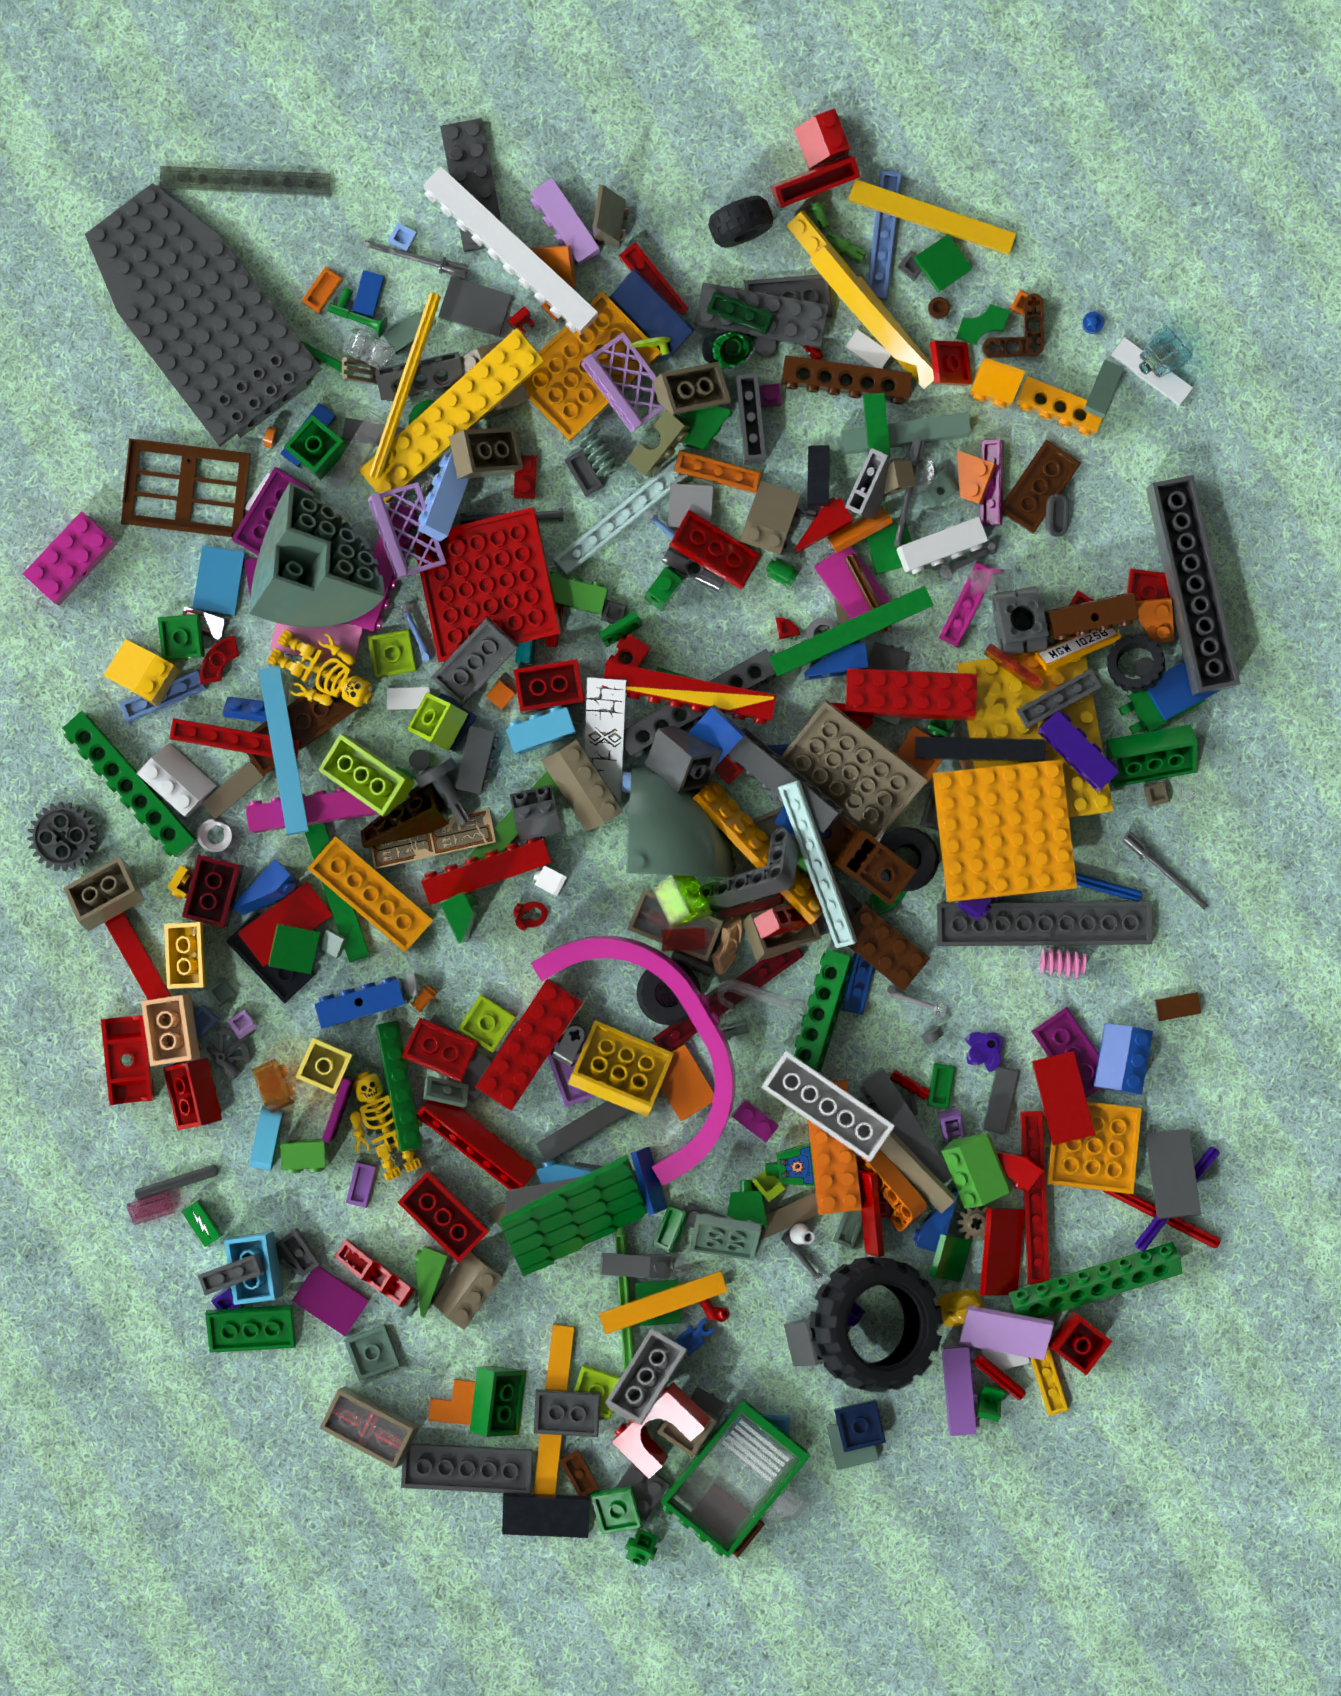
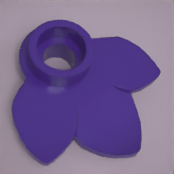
M973 1032L966 1037L965 1041L971 1046L967 1054V1063L970 1065L984 1063L989 1072L994 1071L1001 1062L1002 1037L995 1032H990L986 1035L981 1032ZM994 1040L996 1043L995 1047L989 1046L988 1041Z

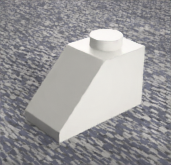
M544 866L543 869L538 868L533 879L536 880V886L555 896H559L568 877Z

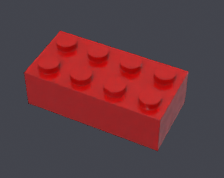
M428 1170L397 1202L458 1263L491 1230L431 1170Z

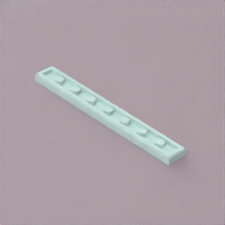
M677 458L553 559L566 576L571 574L670 493V483L681 484L689 477L688 475L674 472Z
M798 780L781 785L778 789L836 948L855 944L857 938L801 782Z

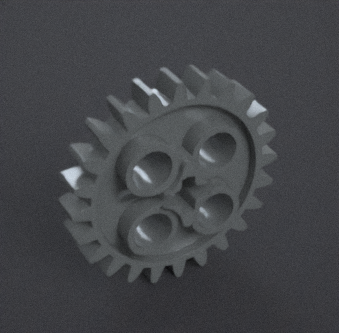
M63 802L58 803V808L52 803L50 804V810L43 807L42 811L44 814L36 813L38 821H31L35 826L34 829H28L29 832L33 833V836L28 837L27 840L34 843L29 846V849H36L33 857L41 856L38 861L41 864L47 861L46 868H50L54 864V871H58L60 866L63 871H67L68 865L72 870H76V863L83 866L82 859L90 860L88 852L95 853L91 846L98 844V842L93 840V837L99 834L92 831L97 825H90L93 817L86 818L87 810L79 812V805L72 809V803L69 802L66 804V807H64ZM61 816L66 818V825L64 827H59L58 819ZM51 823L58 832L66 833L65 838L75 844L77 850L73 849L67 841L60 840L61 836L48 825ZM80 830L83 837L77 842L74 839V833ZM50 832L52 840L47 844L44 842L43 837L45 833ZM63 846L68 848V855L65 858L61 857L59 853Z

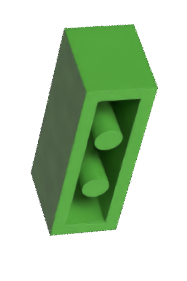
M550 572L556 604L602 615L608 589L604 588L605 584L592 581V584L583 583L584 579L571 576L570 580L562 578L563 574Z

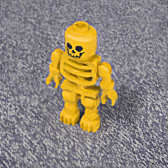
M284 629L277 643L284 648L291 646L292 650L295 651L297 649L301 652L299 655L303 658L300 662L295 661L294 663L290 661L289 657H284L283 651L274 648L267 662L274 667L280 664L282 669L287 668L291 671V674L298 678L302 677L301 680L306 683L309 682L313 673H316V688L323 693L320 694L316 689L312 688L309 690L299 683H294V686H300L303 692L295 694L292 691L291 694L296 697H306L308 701H317L322 705L329 706L333 702L331 696L338 698L342 692V698L356 707H361L364 703L369 704L374 695L371 692V683L358 675L351 677L353 671L348 666L354 665L355 658L351 654L346 653L340 644L337 645L331 636L324 634L325 637H328L330 645L323 644L320 640L318 643L332 651L331 654L334 657L338 656L342 661L331 658L321 666L319 662L325 652L319 649L316 652L317 648L308 643L305 645L301 642V639L294 638L295 633ZM307 659L311 661L308 667L304 665ZM337 664V665H335V666L329 671L328 668H329L331 665ZM323 677L325 678L324 688L322 687V678H323Z
M368 1071L356 1075L357 1080L352 1084L358 1101L365 1102V1105L359 1107L360 1113L354 1111L350 1114V1121L354 1128L352 1134L356 1137V1151L360 1154L359 1145H361V1141L362 1144L366 1145V1151H369V1145L364 1137L366 1132L365 1129H362L361 1121L368 1129H381L383 1135L371 1139L372 1144L382 1140L384 1142L374 1148L378 1157H381L383 1161L382 1167L387 1170L383 1173L386 1181L402 1175L399 1166L394 1167L395 1161L394 1159L391 1160L389 1155L392 1153L391 1148L396 1146L399 1150L395 1129L391 1131L389 1126L394 1121L393 1115L388 1121L385 1118L392 1111L389 1095L381 1097L384 1088L379 1076L376 1073L369 1074ZM389 1103L387 1110L382 1112L383 1110L381 1109ZM373 1112L375 1116L367 1117L365 1113ZM417 1118L419 1126L422 1127L420 1120ZM367 1120H377L379 1124L372 1126L367 1123ZM392 1136L394 1142L391 1143V1144H388V1141H387L386 1138H389V1137ZM414 1151L402 1152V1158L406 1160V1163L403 1164L406 1172L422 1166L419 1157L414 1159Z

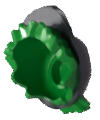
M739 331L709 334L704 338L702 344L703 358L708 363L719 362L723 370L742 365L753 351L754 339L751 336L747 337Z

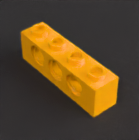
M1029 376L1024 380L1015 404L1019 405V409L1023 411H1035L1039 413V417L1045 420L1055 419L1059 421L1058 424L1065 428L1072 426L1079 429L1078 432L1085 436L1095 435L1102 421V418L1084 411L1087 400ZM1035 396H1043L1045 404H1038L1035 401ZM1055 404H1063L1065 412H1057ZM1081 411L1085 419L1082 421L1077 420L1075 412Z

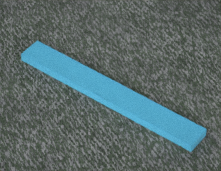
M280 666L258 669L286 833L289 836L309 832Z

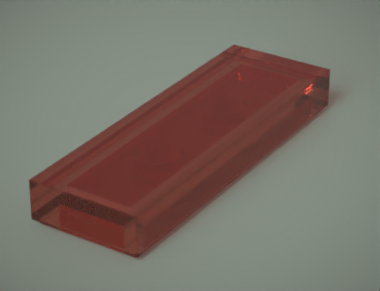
M989 644L985 649L984 655L1034 691L1039 688L1042 683L1039 677L993 644Z
M780 895L718 911L719 919L783 904V896Z

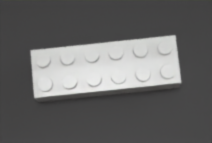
M786 1051L761 1086V1088L869 1162L873 1159L894 1127L889 1121Z

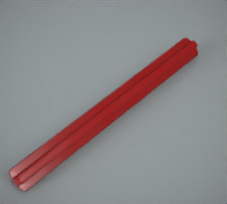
M1103 1191L1153 1218L1157 1215L1155 1204L1135 1194ZM1180 1217L1170 1218L1166 1223L1212 1248H1218L1221 1239Z

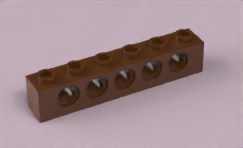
M785 355L781 385H785V388L791 390L803 387L806 388V391L812 393L824 390L827 391V394L834 396L846 393L849 394L848 397L860 399L861 396L867 394L884 393L885 399L891 400V403L903 404V402H907L909 399L912 373ZM805 370L809 373L810 377L803 380L799 378L798 373ZM826 373L830 376L831 380L824 383L819 379V376ZM847 376L852 380V383L846 386L841 383L840 379ZM869 379L873 383V387L869 389L864 388L861 382ZM886 382L892 383L894 390H884L883 384Z

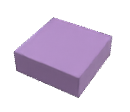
M246 1009L227 1020L239 1039L257 1028V1025Z

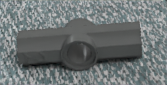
M669 546L663 557L662 563L717 592H719L724 583V579ZM691 564H697L700 567V571L697 574H691L688 567Z

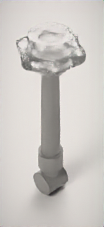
M888 987L886 991L888 998L896 997L895 999L932 1009L937 1020L939 1016L944 1017L948 1006L944 1004L945 999L932 1004L904 994V992L896 991L894 987Z

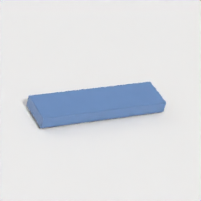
M195 670L175 679L158 707L137 695L120 702L127 722L130 723L208 690L205 684L200 685V670Z

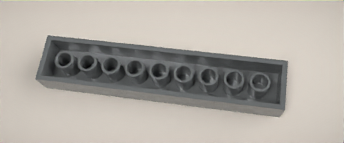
M1194 475L1154 482L1146 488L1169 595L1172 599V608L1192 696L1233 688L1240 684V679Z

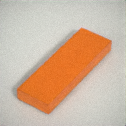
M881 507L878 509L874 520L863 517L828 536L827 540L835 552L839 553L892 524L893 521L886 510Z

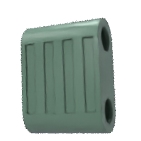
M945 469L917 488L931 509L959 491V488Z

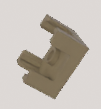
M702 1410L710 1417V1420L705 1429L691 1441L675 1425L667 1420L661 1421L657 1427V1433L693 1457L716 1424L717 1417L710 1412L706 1413Z

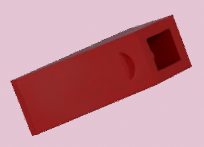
M996 1150L1006 1178L1010 1177L1014 1180L1013 1184L1021 1191L1032 1190L1047 1170L1031 1156Z

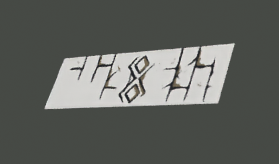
M587 677L585 751L618 802H621L626 680Z

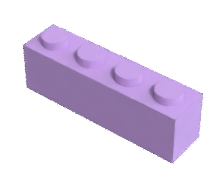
M550 178L531 191L532 199L530 201L536 211L541 210L544 214L542 219L548 228L552 227L556 232L554 237L560 246L563 244L564 246L571 245L573 263L576 262L578 267H580L600 253V248L553 178Z

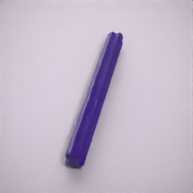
M1209 1147L1195 1165L1197 1183L1220 1155L1216 1148ZM1156 1215L1134 1243V1246L1140 1251H1145L1169 1219L1157 1220Z

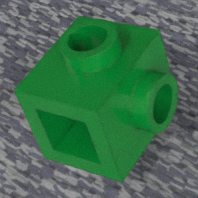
M638 1528L634 1537L629 1536L625 1549L628 1552L625 1559L645 1567L649 1559L653 1560L658 1548L655 1547L658 1536Z

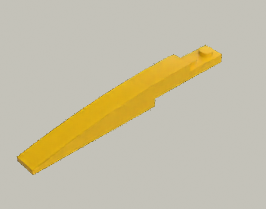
M799 212L786 226L812 257L810 262L883 347L907 372L912 373V377L923 389L927 388L934 381L932 364L864 279L854 274L806 212Z

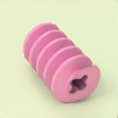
M1044 947L1042 948L1040 957L1041 974H1044L1045 970L1048 969L1049 975H1052L1054 970H1057L1058 976H1061L1062 972L1065 971L1067 978L1070 977L1072 972H1074L1075 979H1078L1080 973L1084 975L1086 953H1082L1079 957L1078 952H1073L1070 956V952L1067 950L1062 955L1060 949H1057L1053 954L1052 948H1048L1046 953Z

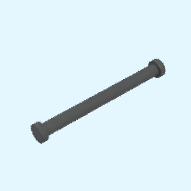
M559 508V511L536 512L538 520L559 519V521H564L563 508ZM460 513L461 525L506 513L479 515Z

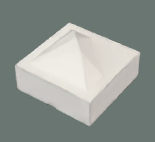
M417 974L406 975L405 989L409 996L419 995Z

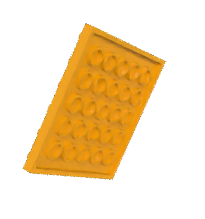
M1062 759L932 774L947 902L1077 888Z

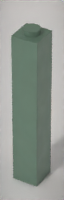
M964 412L888 424L890 448L912 445L913 439L929 443L969 437L971 434L969 414ZM866 427L842 430L840 437H837L838 450H842L843 455L868 452Z

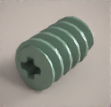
M599 429L585 436L579 442V446L586 447L583 453L585 455L590 454L587 460L594 462L592 464L593 469H599L596 475L598 477L603 476L604 478L618 471L622 464H614L618 457H610L614 450H606L610 443L601 442L605 435L598 436Z

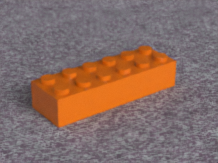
M847 1080L831 1081L848 1093ZM807 1119L818 1214L862 1210L855 1151Z

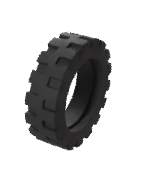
M1141 634L1124 636V639L1117 640L1115 642L1116 645L1112 646L1109 650L1107 668L1110 678L1117 687H1121L1126 692L1128 690L1132 691V693H1138V691L1146 692L1148 688L1155 687L1158 680L1161 681L1163 677V672H1165L1166 668L1163 650L1157 641L1151 640L1147 635L1144 637ZM1133 648L1145 649L1154 658L1153 669L1148 675L1140 679L1125 677L1121 674L1118 667L1120 657L1126 651Z

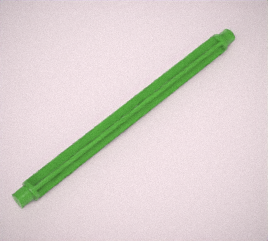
M625 1226L618 1228L616 1234H614L616 1253H628L627 1233H625ZM618 1276L619 1305L631 1302L630 1277ZM633 1325L621 1329L624 1371L635 1355Z

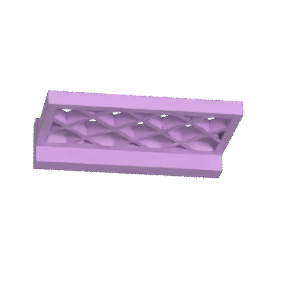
M623 332L592 355L590 354L584 358L581 365L629 431L633 433L665 408L662 405L653 404L654 393H656L653 383L651 388L640 387L641 376L649 377L652 382L657 377L636 348L630 346L631 342ZM620 340L627 346L626 354L614 352L615 344ZM600 354L611 355L609 366L602 365L596 357ZM614 356L625 358L624 368L612 366ZM628 359L638 361L640 364L639 371L627 369ZM612 370L623 372L622 383L612 380ZM626 373L638 375L637 386L625 384ZM624 388L636 390L635 401L625 398ZM639 390L651 393L649 403L638 401ZM637 405L649 407L648 415L645 418L641 419L636 413Z
M418 482L369 496L368 502L395 580L446 564L438 540L431 537L429 544L417 539L420 531H417L415 537L404 532L408 522L418 527L420 523L410 518L414 509L421 512L426 509ZM415 489L417 495L415 503L403 498L406 491ZM392 496L399 500L394 510L386 506L385 497ZM401 501L412 507L408 517L396 511ZM394 515L406 520L401 530L394 527L391 522ZM401 535L413 540L409 550L400 547L398 541ZM415 542L426 547L422 557L410 552ZM429 549L437 553L439 561L431 563L424 559ZM408 555L420 561L417 568L408 570L406 565Z

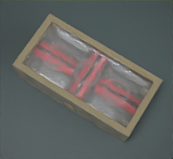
M643 889L627 930L708 961L723 921Z
M345 1386L337 1390L320 1429L395 1469L402 1465L420 1426Z

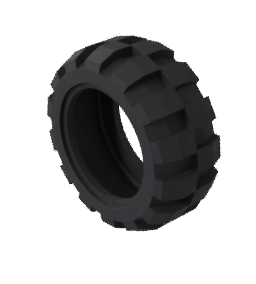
M870 1256L857 1258L851 1264H842L830 1274L831 1280L829 1283L821 1284L815 1296V1300L819 1301L816 1311H811L810 1327L815 1328L816 1337L812 1338L811 1341L816 1355L822 1357L825 1361L824 1368L834 1378L844 1381L846 1385L869 1392L885 1393L889 1389L899 1390L910 1385L915 1375L922 1376L933 1361L929 1359L932 1351L938 1352L942 1338L941 1335H937V1325L943 1323L941 1306L934 1304L933 1299L937 1295L928 1280L920 1278V1273L917 1269L907 1263L895 1261L892 1258ZM882 1285L889 1289L900 1302L904 1314V1330L899 1344L890 1355L880 1361L869 1363L852 1346L848 1332V1319L850 1311L859 1296L874 1286Z

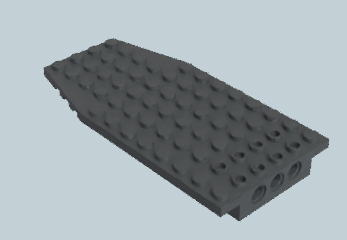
M150 184L85 233L117 313L220 447L235 435H238L240 438L267 419L308 387L306 381L322 370L321 366L221 236L155 184Z

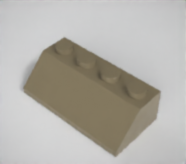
M577 737L541 759V762L587 832L623 813L622 806Z

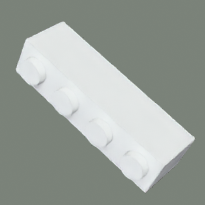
M977 517L902 545L896 550L905 573L912 571V574H916L925 570L924 566L928 564L934 567L944 563L943 559L949 556L953 560L963 556V551L970 549L971 552L982 549V544L987 542L988 539L980 518Z

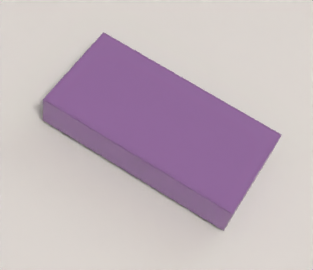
M356 1161L346 1203L367 1208L377 1165Z

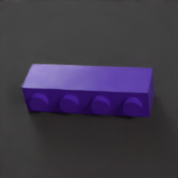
M1057 711L1039 728L1037 733L1097 793L1100 792L1119 773L1117 770L1118 766L1110 758L1106 759L1101 754L1102 750L1097 744H1091L1086 739L1087 735L1082 729H1076L1071 724L1072 720L1064 712L1061 714Z

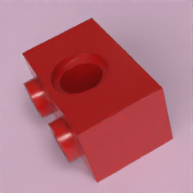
M630 634L626 638L622 636L616 646L619 649L615 656L611 654L607 662L639 668L649 653L650 647ZM624 653H629L632 655L633 660L629 664H623L620 660L621 656Z

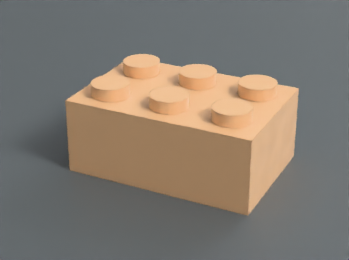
M191 994L141 1002L150 1066L200 1059Z

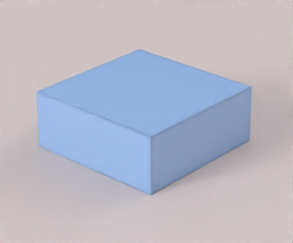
M397 222L388 243L408 252L417 232Z

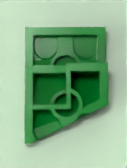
M713 406L677 414L691 427L688 431L689 435L681 443L690 448L706 450L711 444L712 439L720 432L721 424L727 417L732 416L733 411Z

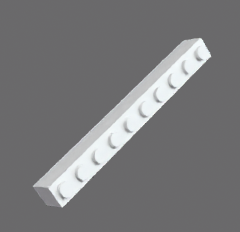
M442 167L423 185L426 191L424 193L425 196L433 203L437 201L441 205V211L447 217L452 215L457 220V226L464 232L468 230L473 235L471 237L473 241L479 246L483 244L488 249L487 253L495 261L499 259L504 264L502 267L510 275L515 274L520 278L518 282L526 290L529 288L536 293L534 297L541 304L547 303L551 307L550 312L558 319L562 317L567 322L565 325L571 332L575 333L577 331L582 335L598 318V312Z

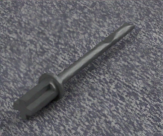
M365 240L364 247L438 267L439 274L444 272L465 279L468 274L469 266L448 261L445 257L440 262Z
M913 439L909 455L914 477L917 467L922 468L920 465L926 442L918 439ZM913 487L905 490L894 543L895 547H900Z
M1131 831L1125 835L1122 841L1139 856L1140 860L1144 857L1148 859L1203 910L1208 906L1149 853L1152 849L1151 846L1147 847Z

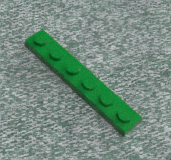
M394 1021L377 1024L376 1031L399 1152L422 1148L406 1059L402 1058L404 1049L399 1023Z

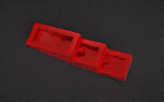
M347 1239L343 1241L334 1255L336 1260L358 1278L366 1281L379 1293L386 1295L400 1307L404 1308L415 1291L403 1279Z

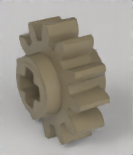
M979 1206L974 1207V1209L966 1208V1213L959 1211L962 1219H957L956 1222L960 1225L962 1224V1227L958 1229L960 1233L966 1231L964 1238L967 1240L972 1236V1240L976 1242L977 1237L980 1236L984 1240L985 1212L987 1207L983 1206L981 1210H979ZM973 1218L981 1220L978 1222V1227H975L974 1225L971 1226V1224L973 1223Z

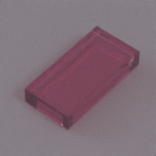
M168 1191L127 1204V1210L134 1225L175 1213V1207Z

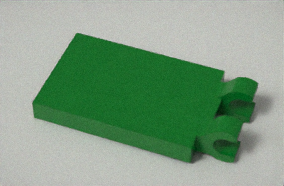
M1138 691V693L1128 695L1130 702L1121 706L1118 710L1122 716L1132 710L1136 713L1139 721L1129 726L1132 734L1139 732L1145 727L1148 732H1151L1205 702V699L1165 721L1162 719L1147 691Z

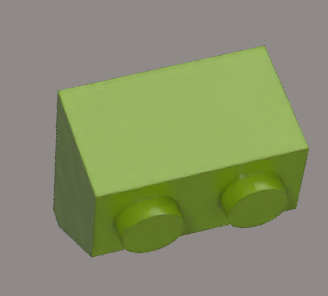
M426 692L407 731L449 752L468 713Z

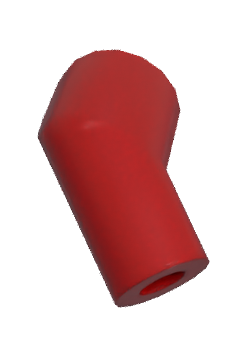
M709 1299L699 1302L709 1320L724 1322L730 1316L726 1308L713 1307Z

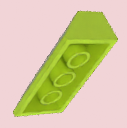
M342 734L338 736L318 769L322 774L382 816H386L401 804L416 783L352 737Z

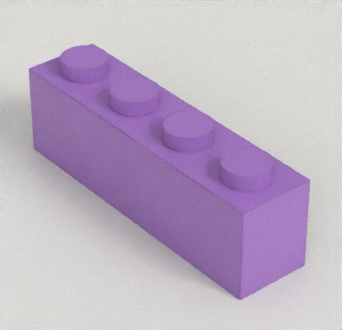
M965 1345L941 1346L948 1432L950 1436L976 1434V1428L980 1427L978 1414H975L974 1406H978L977 1393H973L972 1384H976L975 1371H971L970 1364L974 1363L973 1350H969V1347Z

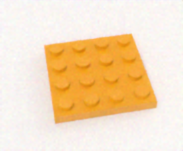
M1087 1102L1095 1135L1057 1145H1052L1051 1141L1047 1184L1134 1194L1142 1108Z

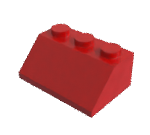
M208 1057L163 1067L177 1130L198 1127L222 1120L221 1108L218 1103L216 1086L214 1085L211 1073L212 1068Z

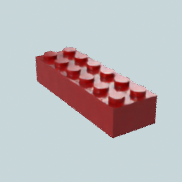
M847 669L845 714L847 716L974 721L976 717L977 674Z
M547 979L475 1088L512 1111L583 1002Z

